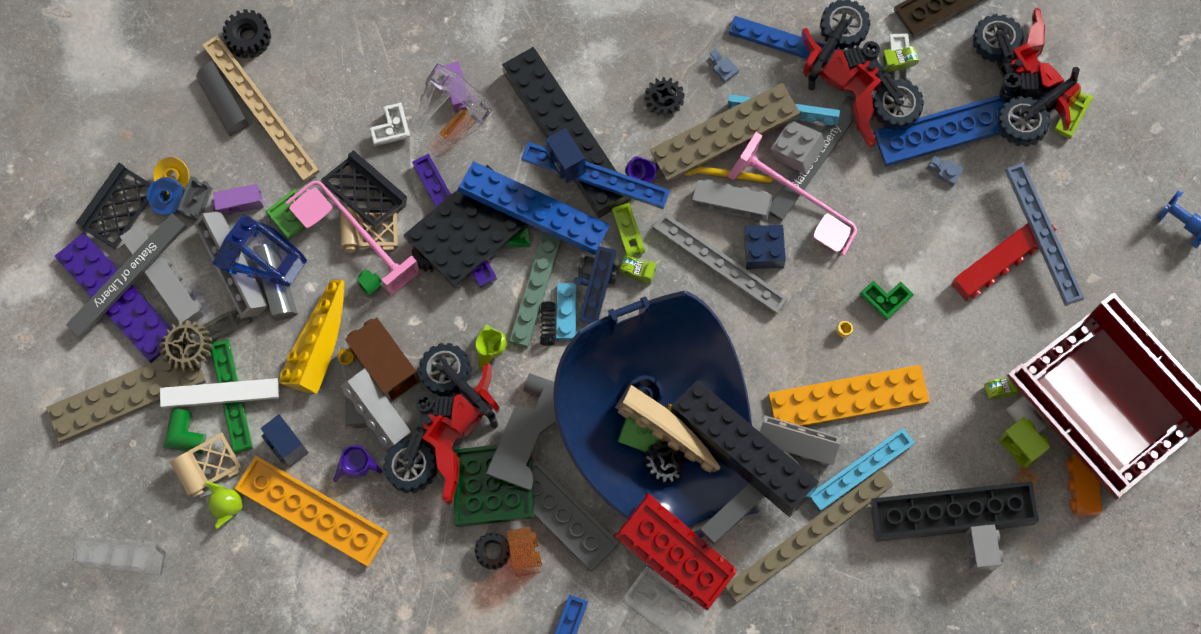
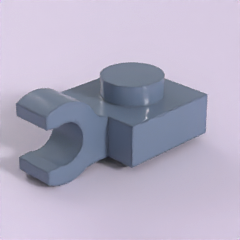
M716 49L710 52L711 56L709 59L716 65L713 67V71L724 83L739 73V69L728 57L723 60Z
M936 156L933 157L929 164L930 168L940 172L937 176L938 178L952 186L955 185L964 168L950 160H947L944 164Z

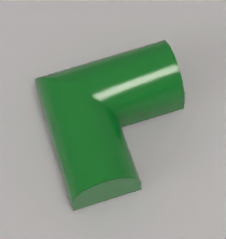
M873 280L859 293L885 321L914 296L901 281L886 293Z
M172 409L164 440V448L187 452L205 442L206 434L188 432L192 416L191 412L183 409ZM199 449L194 453L203 454V450Z

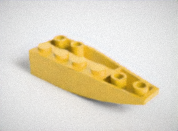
M342 279L330 280L327 284L326 289L287 356V362L280 373L278 381L280 385L307 394L318 393L332 358L339 332L344 298V281Z

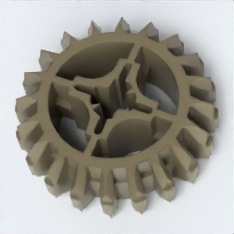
M189 320L186 321L185 325L182 321H179L178 327L172 324L173 329L171 331L166 329L165 332L168 335L162 336V340L165 342L159 343L160 347L163 348L160 350V354L164 356L163 360L168 362L169 367L174 366L176 371L182 369L183 372H186L188 367L191 371H194V366L201 368L200 362L207 363L205 356H211L208 350L213 349V346L210 344L213 340L211 337H208L210 335L209 331L205 330L203 325L198 326L199 324L195 321L192 325ZM191 333L198 335L201 343L192 341ZM172 350L179 351L182 359L174 357Z

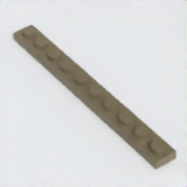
M880 469L730 581L725 589L736 603L867 506L872 498H877L892 487L893 483Z

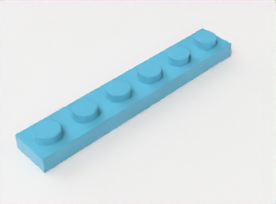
M729 94L728 109L752 97ZM795 104L800 112V116L793 120L803 119L810 123L815 121L823 122L826 125H838L840 110Z
M904 428L900 429L817 488L809 498L821 512L908 450L915 442Z

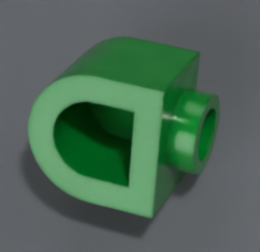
M364 270L359 274L357 279L358 285L369 297L382 287L380 284L382 280L376 273L372 274L369 270Z

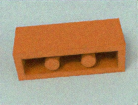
M1072 454L1065 464L1066 471L1069 472L1070 477L1067 481L1068 491H1071L1072 498L1069 500L1070 511H1073V516H1098L1102 513L1099 481L1079 458Z

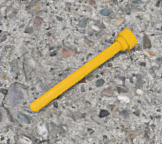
M699 166L684 175L692 176V174L696 175V173L727 177L731 170ZM742 172L736 178L769 184L774 182V179L770 176Z

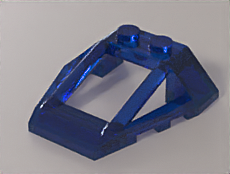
M243 214L225 237L212 265L231 274L243 273L247 274L249 278L254 279L256 276L267 279V282L290 287L307 263V259L274 228L249 215ZM261 232L288 254L278 269H275L246 246L252 236L257 237ZM241 252L266 271L238 263Z

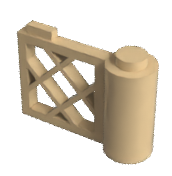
M350 208L346 209L361 227L366 229L367 233L370 232L375 237L374 241L383 248V251H394V247H398L397 211L391 215L393 216V222L389 226H386L384 223L380 224L385 230L377 235L372 230L373 227L371 225L368 227L363 222V218ZM340 211L341 249L352 253L359 248H372L367 242H363L362 235ZM369 213V216L376 221L380 218V213ZM388 231L394 236V242H385L381 237Z
M223 433L169 461L188 496L192 494L193 497L205 492L203 488L206 487V481L213 483L225 475H228L230 478L239 473L238 468L241 467ZM221 438L224 444L222 453L211 450L213 442ZM210 444L209 449L203 448ZM199 449L208 451L205 463L197 461L193 453ZM210 452L221 455L218 466L207 464ZM223 457L232 458L235 466L230 469L222 468ZM199 464L204 465L203 470L200 468ZM206 466L217 468L215 477L207 480L204 475ZM220 469L224 470V472L221 474H219Z

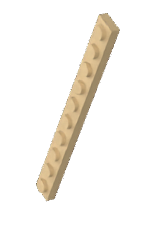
M216 35L204 43L203 47L303 182H307L320 173L219 36Z

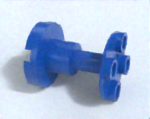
M1178 190L1168 202L1171 206L1166 205L1156 218L1160 223L1169 212L1186 224L1183 228L1196 236L1190 245L1197 249L1201 244V216L1196 212L1192 215L1176 204L1177 200L1184 193Z

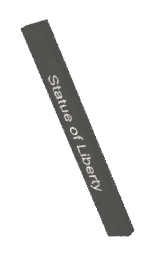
M847 96L839 107L838 125H827L822 131L825 146L807 174L795 170L788 179L802 190L806 189L854 121L851 110L855 102L853 98ZM784 185L772 201L769 214L783 221L801 195Z
M171 213L66 326L79 338H82L187 226Z

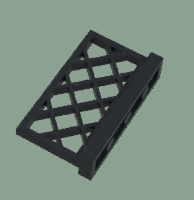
M354 150L348 154V158L321 179L323 185L374 229L398 209L402 210L406 207L407 196ZM348 165L353 169V174H344L342 169ZM331 178H340V185L331 184L329 180ZM342 178H352L353 185H342ZM356 179H364L367 185H356ZM342 189L353 190V196H345L342 193ZM356 190H367V197L356 196ZM369 190H377L380 193V197H369ZM356 201H367V208H359L356 206ZM369 201L380 202V208H369ZM383 202H391L394 206L391 209L383 208ZM369 213H380V218L374 221L369 217Z
M118 162L77 220V227L112 248L117 249L122 242L120 236L131 229L149 203L147 195L140 196L138 188L149 187L151 183ZM129 175L134 178L135 185L124 187L123 180ZM136 188L138 197L127 199L125 190ZM123 191L125 200L114 202V193ZM139 200L140 207L138 210L129 211L128 202ZM125 203L127 212L116 214L114 205ZM112 206L114 215L103 217L102 210L104 207ZM128 216L129 223L119 227L117 218ZM115 218L116 228L105 229L104 220ZM94 222H102L103 230L95 232L90 229ZM117 231L119 237L113 243L108 240L106 233Z

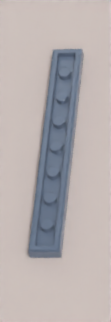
M1024 162L1006 168L1005 173L1064 305L1067 306L1082 301L1084 299L1082 291Z

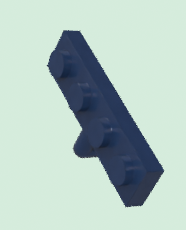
M598 246L590 278H574L573 282L575 285L587 286L579 317L580 321L593 323L599 320L617 250Z

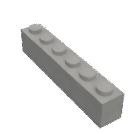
M221 212L202 213L194 225L241 319L260 316L269 305Z
M138 224L121 235L120 238L133 255L151 236V233L147 228L142 229ZM160 255L145 273L176 318L182 321L184 325L189 320L192 325L194 321L196 322L204 316L200 311L203 307L197 299L193 301L191 298L193 293L187 284L183 287L180 282L183 279L177 270L174 272L171 270L170 267L173 264L168 257L165 256L163 258Z

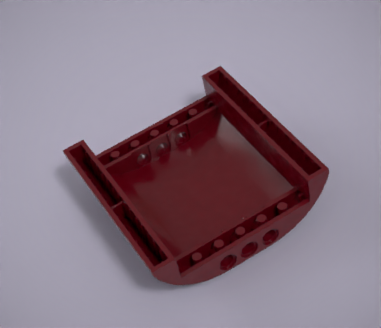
M1115 293L1102 301L1088 316L1025 364L1021 363L1006 375V378L1115 500L1120 498L1201 430V386Z

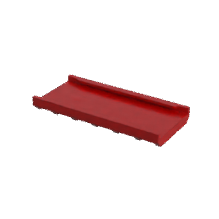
M646 493L641 503L613 536L702 612L707 611L734 577L737 569L655 498Z

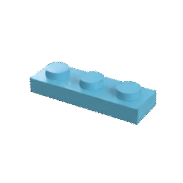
M557 283V340H572L576 335L577 285L574 283Z

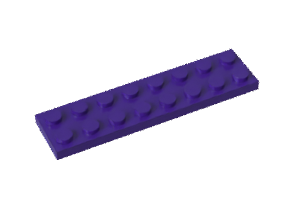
M84 232L54 256L91 298L118 270ZM131 285L106 314L147 360L152 363L161 355L160 350L163 348L160 347L159 343L165 342L162 340V336H167L166 329L171 331L172 328L136 288Z

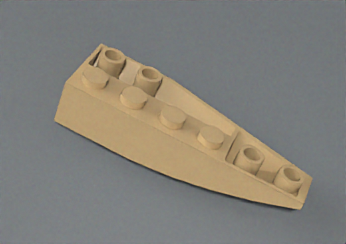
M632 385L626 389L615 406L619 410L618 413L625 418H632L635 420V424L642 429H649L652 431V436L659 440L664 439L668 442L670 448L684 452V456L693 462L696 460L702 464L701 468L711 473V471L716 472L720 469L719 464L709 450L679 418Z

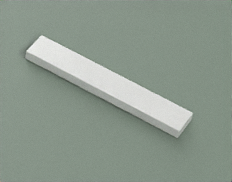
M278 378L160 388L161 408L279 399Z

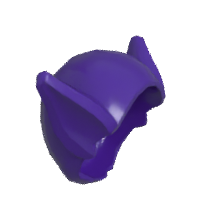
M635 156L627 163L625 174L652 183L656 169L659 167L656 163Z
M352 445L343 450L333 481L337 482L342 475L350 479H358L366 476L369 470L381 474L382 469L362 446Z

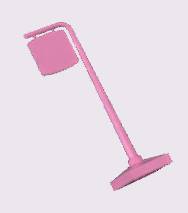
M756 132L727 177L735 180L748 166L756 167L849 224L853 228L851 236L849 235L850 227L831 215L826 214L818 224L813 236L814 239L835 252L842 248L841 255L844 256L856 236L857 227L855 224L758 161L755 154L762 135ZM850 237V239L848 240V242H847V244H846V246H845V248H844L843 245L845 244L847 238Z
M310 182L285 202L286 205L292 201L294 202L289 209L306 228H309L323 219L333 209V206L317 188L308 190L313 185H319L389 267L390 273L382 279V282L390 296L420 273L417 261L413 256H410L400 265L398 263L395 264L321 182ZM305 191H307L305 194H303L301 197H299V198L295 201V199H296L298 196H300L302 193H304Z

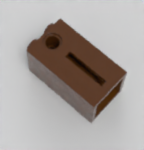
M377 317L369 319L363 324L362 328L353 330L347 335L345 341L350 350L390 403L421 382L415 368Z

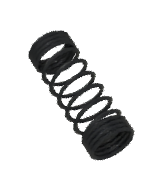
M551 301L542 302L541 309L542 311L553 312L556 310V303ZM541 311L542 320L540 321V323L542 325L540 326V328L542 330L540 331V333L542 335L540 336V344L546 346L554 345L555 338L553 336H555V334H543L542 331L552 332L555 331V329H543L542 326L552 327L555 326V324H543L542 321L552 322L555 321V319H543L542 316L553 317L555 316V314H543Z

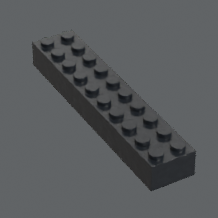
M534 47L502 64L504 76L545 138L566 128L585 157L586 162L616 171ZM574 179V182L598 218L610 213L612 208L623 205L631 200V198Z

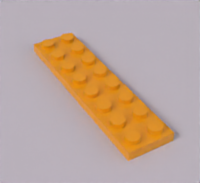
M921 365L775 391L768 394L773 418L803 427L923 405L930 402Z
M256 455L234 488L239 493L368 568L390 534L383 528Z

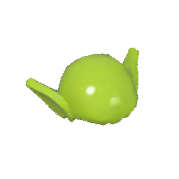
M485 325L482 328L475 342L476 351L479 354V370L483 369L485 363H489L492 359L501 356L507 346L505 334L489 325Z
M206 481L205 485L212 493L208 499V507L211 514L218 518L214 526L218 529L242 509V498L235 489H226L221 485Z

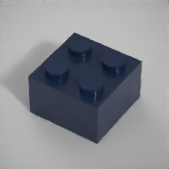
M566 128L546 138V157L550 164L554 163L557 169L555 171L560 179H564L567 184L586 173L585 157Z
M783 225L745 226L746 269L784 268L786 256Z
M280 414L260 428L264 433L261 437L271 450L275 448L273 453L282 464L287 463L291 467L309 453Z

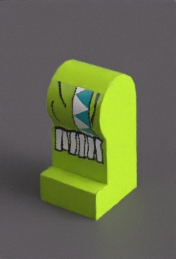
M912 46L893 51L891 49L884 50L881 58L884 70L887 73L913 67L919 63L916 49Z
M623 256L618 271L632 279L651 285L657 263L651 261L648 263L631 256Z
M1006 377L991 380L984 384L989 400L1021 394Z

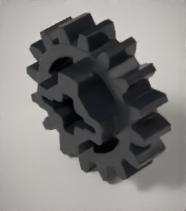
M662 77V81L656 78L655 84L649 83V88L645 89V100L647 101L646 106H651L650 112L656 110L657 116L663 113L664 117H666L668 112L674 115V110L680 111V106L684 104L685 93H682V86L678 87V81L672 83L671 77L668 81H666L665 77Z
M658 441L650 445L649 449L644 452L646 457L642 461L646 462L647 465L643 469L649 470L647 476L653 475V481L659 479L660 484L664 482L669 484L677 480L679 475L684 472L681 469L685 466V463L681 462L684 456H679L680 450L676 451L670 448L667 441L663 443Z

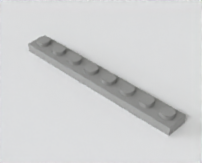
M666 213L653 226V230L777 315L787 302L788 298Z

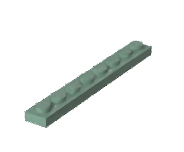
M543 232L509 340L512 344L526 348L529 347L541 303L543 302L562 241L546 232Z

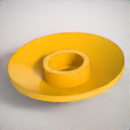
M166 157L156 164L153 178L154 181L163 177L173 178L172 173L175 172V180L186 188L189 182V170L180 159Z

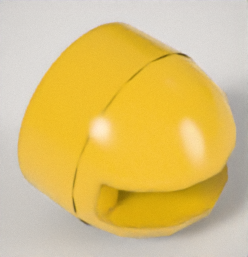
M842 321L838 324L836 332L842 338L848 337L853 331V326L848 321Z
M342 348L338 351L337 357L341 364L348 365L354 360V355L350 349Z

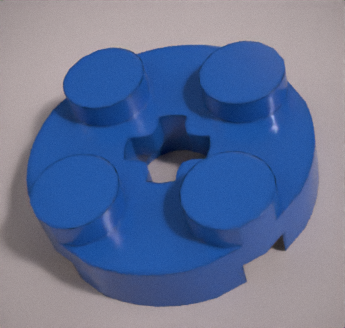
M163 177L150 184L147 190V200L152 210L158 214H176L179 212L178 207L185 188L177 180ZM168 191L170 199H167V201L165 202V198L162 197V194L167 193Z

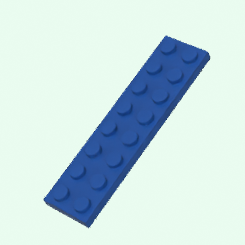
M998 95L920 117L911 127L907 126L906 129L901 130V128H898V130H894L892 127H885L874 130L873 134L885 166L1001 134V131L998 130L997 121L1001 108H1003L1006 102H1003ZM1010 119L1011 123L1017 122L1013 119Z
M474 161L457 190L468 197L596 255L597 247L601 245L610 226L608 223Z

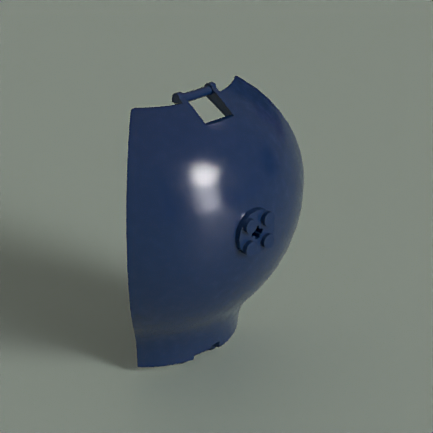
M679 291L648 300L645 296L640 298V301L616 310H608V316L584 327L573 337L562 354L557 367L553 391L554 411L566 450L574 465L591 488L609 506L626 519L630 517L645 497L644 495L649 493L689 527L712 518L749 484L710 450L709 452L720 466L718 471H711V473L701 468L702 464L696 460L694 462L690 461L684 456L685 453L680 451L678 453L679 456H684L681 462L685 463V466L681 468L684 472L679 475L677 480L669 484L667 482L660 484L659 479L653 481V475L647 476L648 469H643L647 465L646 462L642 461L646 457L645 451L617 441L625 417L618 413L619 410L615 406L626 389L631 385L639 391L644 390V394L667 409L668 404L672 405L698 380L752 425L745 379L731 339L712 309L703 300L688 291ZM639 310L638 315L617 322L618 317ZM756 505L747 515L759 513L758 505ZM700 530L694 532L700 538L705 537Z

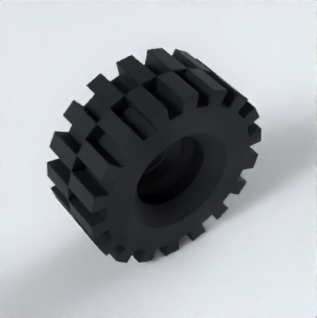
M243 9V13L236 11V16L231 14L229 16L231 20L226 19V26H223V37L230 51L238 57L242 55L243 58H247V55H250V58H254V54L257 53L258 56L262 54V49L266 51V44L270 45L269 38H271L266 19L259 12L256 14L254 10H251L249 13L247 9ZM244 31H254L252 38L247 40L241 39V34Z

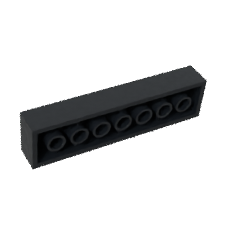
M698 380L671 405L670 412L679 418L699 438L704 446L789 518L815 492L819 483L816 478Z
M1032 481L872 498L870 502L875 542L965 533L970 527L995 524L996 529L1031 526L1039 521Z

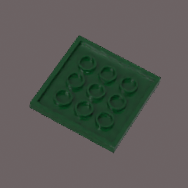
M498 445L453 449V452L460 458L459 482L454 494V523L456 527L534 519L533 486L531 491L486 475ZM531 454V456H530V458H529V461H528V463H527V466L531 469V471H532V454Z

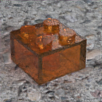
M530 527L506 531L516 577L540 573L539 567L542 566L540 552L535 551V547H539L535 531L531 532Z

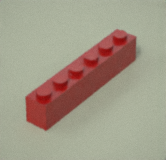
M1029 224L1024 225L953 279L951 285L965 301L970 298H977L982 293L981 290L984 287L990 288L996 283V278L999 276L1003 278L1011 271L1010 268L1013 265L1019 266L1025 261V256L1028 254L1032 256L1039 250Z

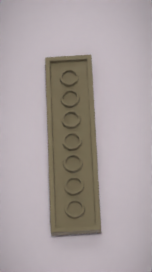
M781 83L651 148L650 152L668 183L749 142L756 132L763 135L799 117L800 112L786 87Z
M180 352L173 354L174 357L182 359ZM162 358L47 406L46 409L58 442L63 443L160 402V388L201 385L206 380L201 368L194 366V371H191L189 367L186 372H183L182 369L176 371L174 366L169 367L168 362H165Z

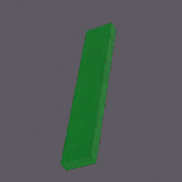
M229 339L212 343L213 349H211L218 383L238 382ZM223 403L234 454L254 449L244 403Z

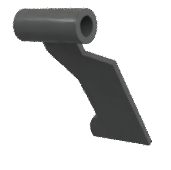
M529 373L523 391L540 397L535 409H513L486 475L531 491L533 474L527 463L539 435L556 423L553 398L554 382Z

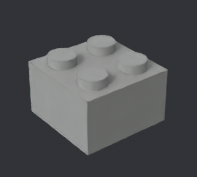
M791 120L772 146L771 152L774 161L807 174L825 146V142L821 132Z
M995 524L970 527L964 533L970 574L995 571L1002 565L1001 562L1004 560L1003 552L999 550L998 542H1000L999 530H996Z

